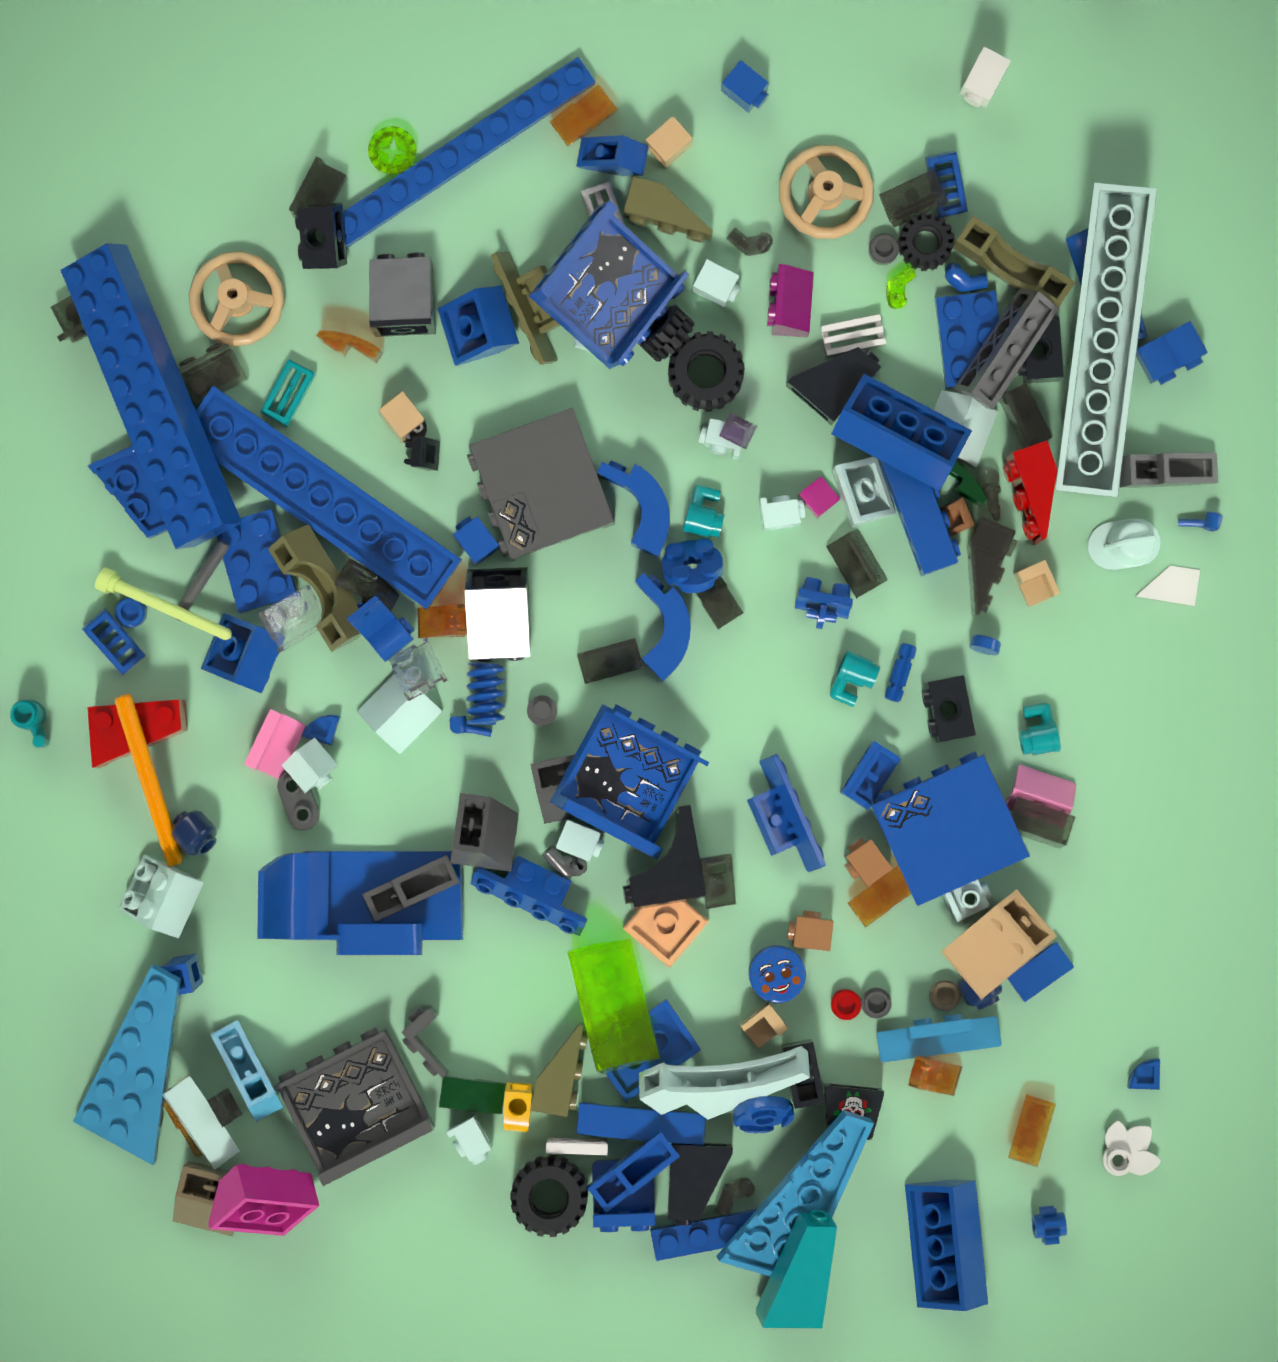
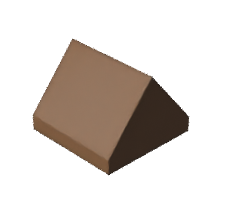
M960 498L940 508L941 511L945 510L950 522L948 530L951 536L975 527L964 498Z

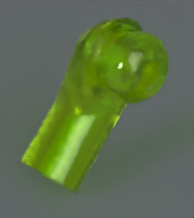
M906 265L888 280L886 284V301L893 309H902L906 305L905 286L917 277L909 265Z

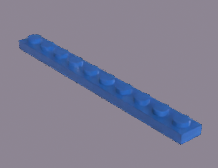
M579 57L575 58L345 210L343 216L346 249L594 86L595 80Z

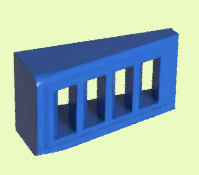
M949 151L925 157L938 218L968 212L957 152ZM950 162L951 167L935 170V165ZM953 174L954 179L938 183L937 177ZM956 187V192L940 195V189ZM955 198L959 200V204L942 206V201Z
M106 608L82 627L86 635L122 675L146 656ZM107 620L110 625L96 635L94 630ZM115 629L118 634L104 644L102 639ZM123 639L126 644L113 654L110 649ZM131 648L134 653L124 662L120 663L118 658Z

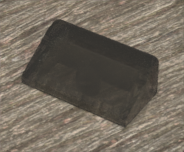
M935 169L879 194L887 217L893 227H898L909 222L915 215L918 217L921 213H928L949 202Z
M858 529L847 533L826 546L856 599L888 580Z
M635 638L577 654L585 684L643 668Z

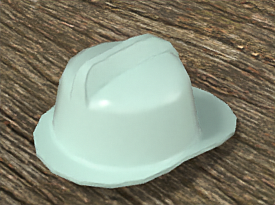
M1137 518L1099 525L1092 532L1088 540V552L1091 559L1099 567L1106 570H1119L1148 564L1157 556L1160 550V536L1157 529L1150 522Z

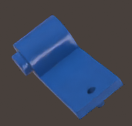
M376 595L365 604L359 602L357 604L359 609L347 618L350 624L370 643L385 662L414 640L411 633L415 630L404 617L398 620Z

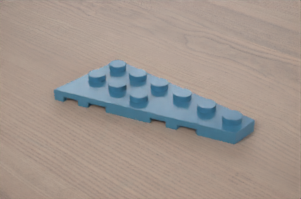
M156 964L150 967L73 1120L74 1123L151 1165H154L157 1161V1144L161 1132L160 1121L162 1107L165 1103V1098L162 1094L166 1092L170 1065L169 1054L173 1043L174 1017L177 1013L181 978Z
M843 1110L718 1253L717 1258L719 1262L771 1276L799 1212L810 1213L812 1210H822L833 1217L872 1130L873 1121L870 1118Z

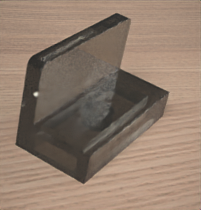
M316 156L289 207L292 216L295 218L298 212L297 208L307 204L334 203L347 179V175L326 165L323 159Z
M1026 383L1003 393L999 402L1022 449L1053 438Z
M1020 797L1015 798L1011 810V815L1021 836L1059 849L1067 845L1075 816Z

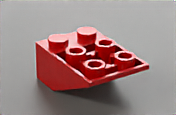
M1048 440L1012 452L1004 459L1006 464L1002 466L1007 482L1013 483L1016 492L1012 494L1014 505L1017 511L1022 510L1026 521L1022 523L1024 534L1027 540L1032 539L1033 545L1047 538L1057 476V467Z

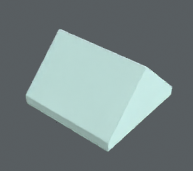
M941 390L934 411L972 430L956 461L977 468L998 411L985 408L972 396Z
M876 457L839 464L833 468L832 474L851 528L896 513Z
M401 669L357 711L374 732L399 754L443 712Z

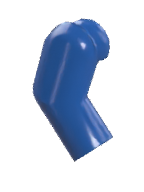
M956 262L949 263L945 267L947 282L959 292L988 288L986 273L970 276Z

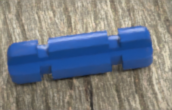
M902 643L897 654L900 656L895 661L889 680L891 685L887 687L885 693L887 700L900 702L904 692L902 688L906 686L912 666L910 662L911 659H914L917 650L911 644Z

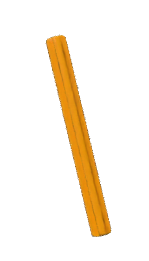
M123 694L115 698V705L166 864L168 866H175L182 863V853L179 845L172 837L173 825L132 696L130 694Z

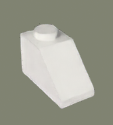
M984 46L960 92L961 95L965 96L964 100L972 106L980 107L981 105L986 108L1011 60Z

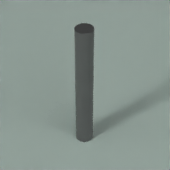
M219 540L179 602V607L190 610L230 548L228 543Z

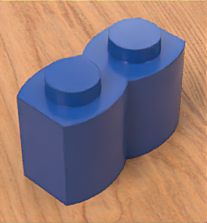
M1189 321L1138 348L1136 358L1150 384L1158 381L1160 385H1163L1177 377L1175 371L1185 366L1186 370L1189 371L1204 363L1201 357L1205 356L1208 352L1192 322Z

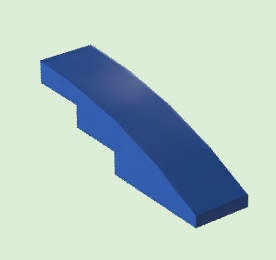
M581 1102L579 1103L577 1134L647 1141L659 1132H662L669 1143L704 1145L706 1118L697 1112L672 1110L661 1115L651 1107L642 1108Z

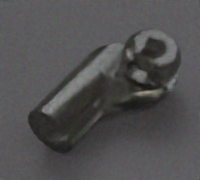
M736 227L726 238V240L747 256L764 254L770 250L773 244V238L769 233L762 232L760 235L747 237Z
M740 1177L725 1183L715 1211L729 1215L734 1200L745 1196L750 1197L754 1194V1183L746 1177Z

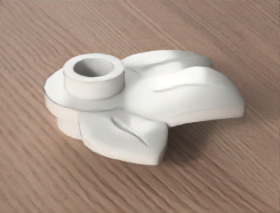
M1120 1121L1114 1122L1105 1134L1107 1149L1102 1158L1104 1168L1115 1176H1122L1128 1172L1142 1176L1153 1171L1160 1164L1161 1160L1156 1155L1147 1151L1151 1141L1152 1129L1149 1126H1135L1126 1130ZM1117 1154H1120L1123 1158L1120 1165H1114L1112 1162L1113 1157Z

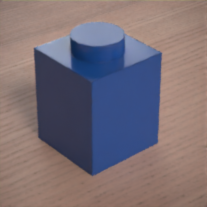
M740 60L721 83V91L749 113L754 106L759 109L768 98L769 94L766 91L768 90L769 82Z
M469 516L455 526L457 531L453 534L476 566L500 549L499 544L478 516L473 520Z

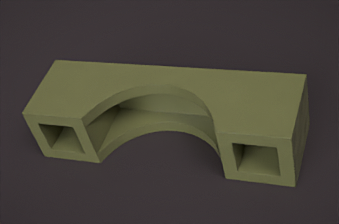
M972 216L953 249L1017 291L1020 288L1039 291L1058 308L1075 284L1073 280L1050 265L1037 263L1016 251L1000 236L998 231L975 216Z
M309 524L283 535L268 548L284 575L300 577L308 582L316 591L322 607L321 618L316 628L331 652L362 636L347 620L350 615L359 609L357 607L358 603Z

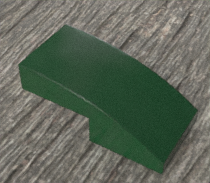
M956 461L949 473L951 477L960 481L954 492L981 507L987 500L983 490L972 475Z
M444 1076L439 1107L502 1114L506 1083Z

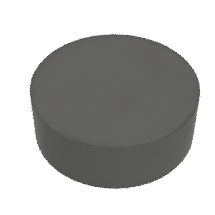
M886 233L875 236L868 248L871 260L878 265L891 264L899 253V244L896 238Z

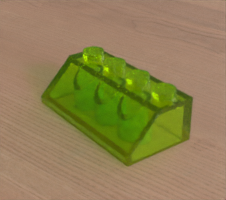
M631 940L596 943L567 951L596 1071L603 1074L660 1059Z

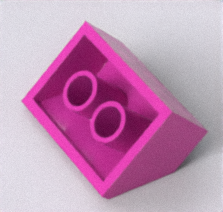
M247 1164L233 1166L219 1180L208 1222L209 1229L279 1236L286 1235L320 1206L312 1174L298 1172L295 1169L279 1170L272 1167H252Z

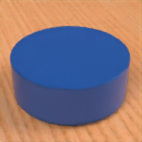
M126 597L116 605L115 616L121 625L135 628L145 621L147 608L145 604Z
M984 635L972 636L969 644L970 649L987 655H998L1001 647L1000 641Z

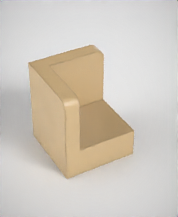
M671 117L646 139V145L649 146L648 150L666 169L693 145V138L674 117Z
M403 391L379 409L380 417L401 443L406 440L407 434L424 422V417Z
M1046 560L1014 574L1029 607L1060 594Z
M769 1002L739 1024L757 1048H761L777 1034L780 1036L789 1029Z

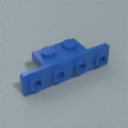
M778 754L760 760L761 768L771 789L748 799L747 802L770 855L778 854L796 846L807 872L825 867L823 851L816 843L811 831V823L802 811L799 804V796L796 790L792 788L785 764L780 760Z
M518 855L512 864L511 872H508L505 879L481 867L476 868L470 884L475 886L481 893L494 895L511 907H519L531 913L538 920L548 921L558 926L565 933L580 936L588 920L586 917L561 906L572 883L571 880Z

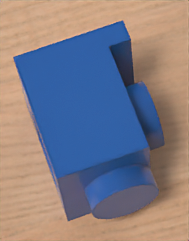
M197 953L173 957L164 966H159L181 978L179 995L193 993L203 983Z

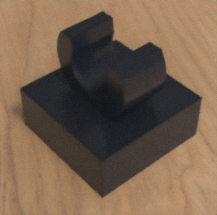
M417 436L412 437V442L405 443L406 448L412 449L411 459H404L405 464L426 471H438L439 440Z

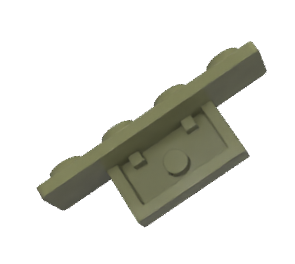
M495 252L491 255L494 262L493 269L505 286L506 298L517 313L518 325L530 342L532 356L540 365L556 362L557 358L546 333L561 325L529 297V294L546 274V266H538L520 277L510 253Z

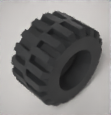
M707 331V334L696 332L694 336L683 340L682 345L675 349L669 360L668 376L673 394L681 400L683 405L686 407L689 405L693 407L692 410L696 411L704 409L705 412H712V409L718 408L719 410L724 408L725 404L731 403L736 394L739 393L744 379L745 365L742 361L743 356L736 349V344L732 340L730 342L726 340L725 335H714L713 331ZM699 356H712L723 365L724 377L717 386L702 388L690 380L688 375L689 365L692 360Z
M549 1155L544 1158L539 1156L534 1161L527 1162L517 1173L510 1193L511 1209L513 1213L515 1212L518 1223H522L528 1232L534 1231L537 1233V1236L541 1237L544 1234L550 1235V1237H557V1234L562 1233L564 1235L569 1232L570 1228H575L586 1211L588 1201V1189L583 1173L579 1172L578 1167L574 1163H569L568 1159L564 1157L561 1159L556 1158V1155ZM543 1179H554L562 1183L568 1194L565 1206L553 1213L539 1210L531 1199L532 1189L537 1182Z

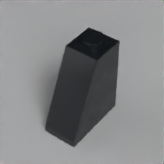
M857 347L791 377L786 387L832 426L839 418L863 374L874 378L881 366L878 364L879 359L874 353L868 349L863 351Z
M671 1143L680 1156L670 1164L667 1217L668 1219H673V1224L692 1225V1220L699 1221L733 1154L732 1144L704 1143V1145Z

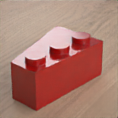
M175 699L134 703L148 747L187 731L185 700ZM116 705L87 707L92 768H102L116 760L131 755Z

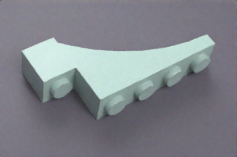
M800 1046L762 1059L713 1066H674L663 1062L639 1073L640 1100L661 1115L687 1104L709 1120L733 1110L744 1101L770 1095L810 1078L808 1051Z

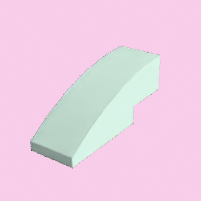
M190 1076L185 1077L162 1094L179 1118L182 1126L214 1170L240 1152Z

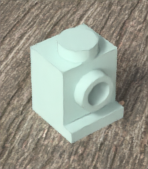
M710 418L709 426L702 425L698 443L710 447L709 452L726 456L727 451L732 452V459L738 460L746 427Z
M790 495L773 497L772 503H767L766 498H760L759 500L763 531L800 526V518H805L803 500H790Z
M976 880L944 894L943 897L954 921L959 922L990 907L988 900L992 898V895L985 881L979 883ZM968 893L975 895V902L971 905L965 902V896Z
M475 1114L449 1128L446 1132L449 1138L454 1135L456 1136L457 1140L453 1141L458 1153L462 1158L467 1156L473 1165H477L490 1157L488 1151L492 1149L493 1145Z

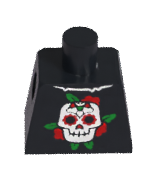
M824 1083L827 1128L845 1110L870 1118L873 1121L874 1125L867 1140H872L884 1097L883 1089Z

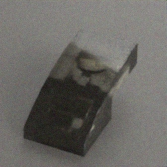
M350 558L346 561L335 583L336 586L362 597L361 602L363 604L376 595L390 611H392L400 596L383 578Z
M228 1088L207 1100L222 1128L243 1115Z

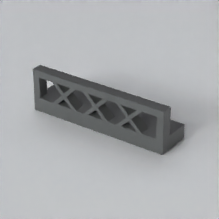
M1020 288L954 389L960 394L972 396L985 408L993 410L1060 308L1039 291Z

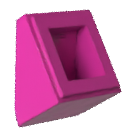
M822 476L798 494V497L803 500V503L817 519L840 500Z

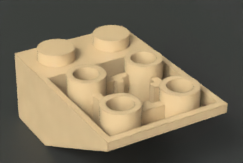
M1016 889L943 949L941 953L980 999H983L1046 948L1057 935Z

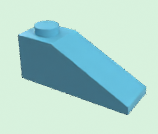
M238 1020L210 1034L254 1120L257 1122L283 1108Z

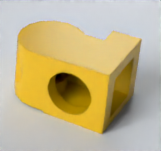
M506 1083L504 1130L529 1131L534 1084Z

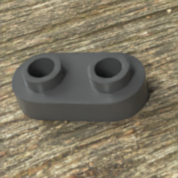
M286 772L280 777L277 788L288 819L292 826L299 830L311 829L318 823L320 818V811L312 789L304 793L298 786L295 792H290L287 785L293 778ZM301 809L308 811L309 816L305 821L300 820L298 817V812Z

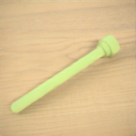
M107 567L100 571L96 579L95 589L108 594L111 592L114 594L118 592L223 640H228L232 636L229 628L123 582L116 571Z

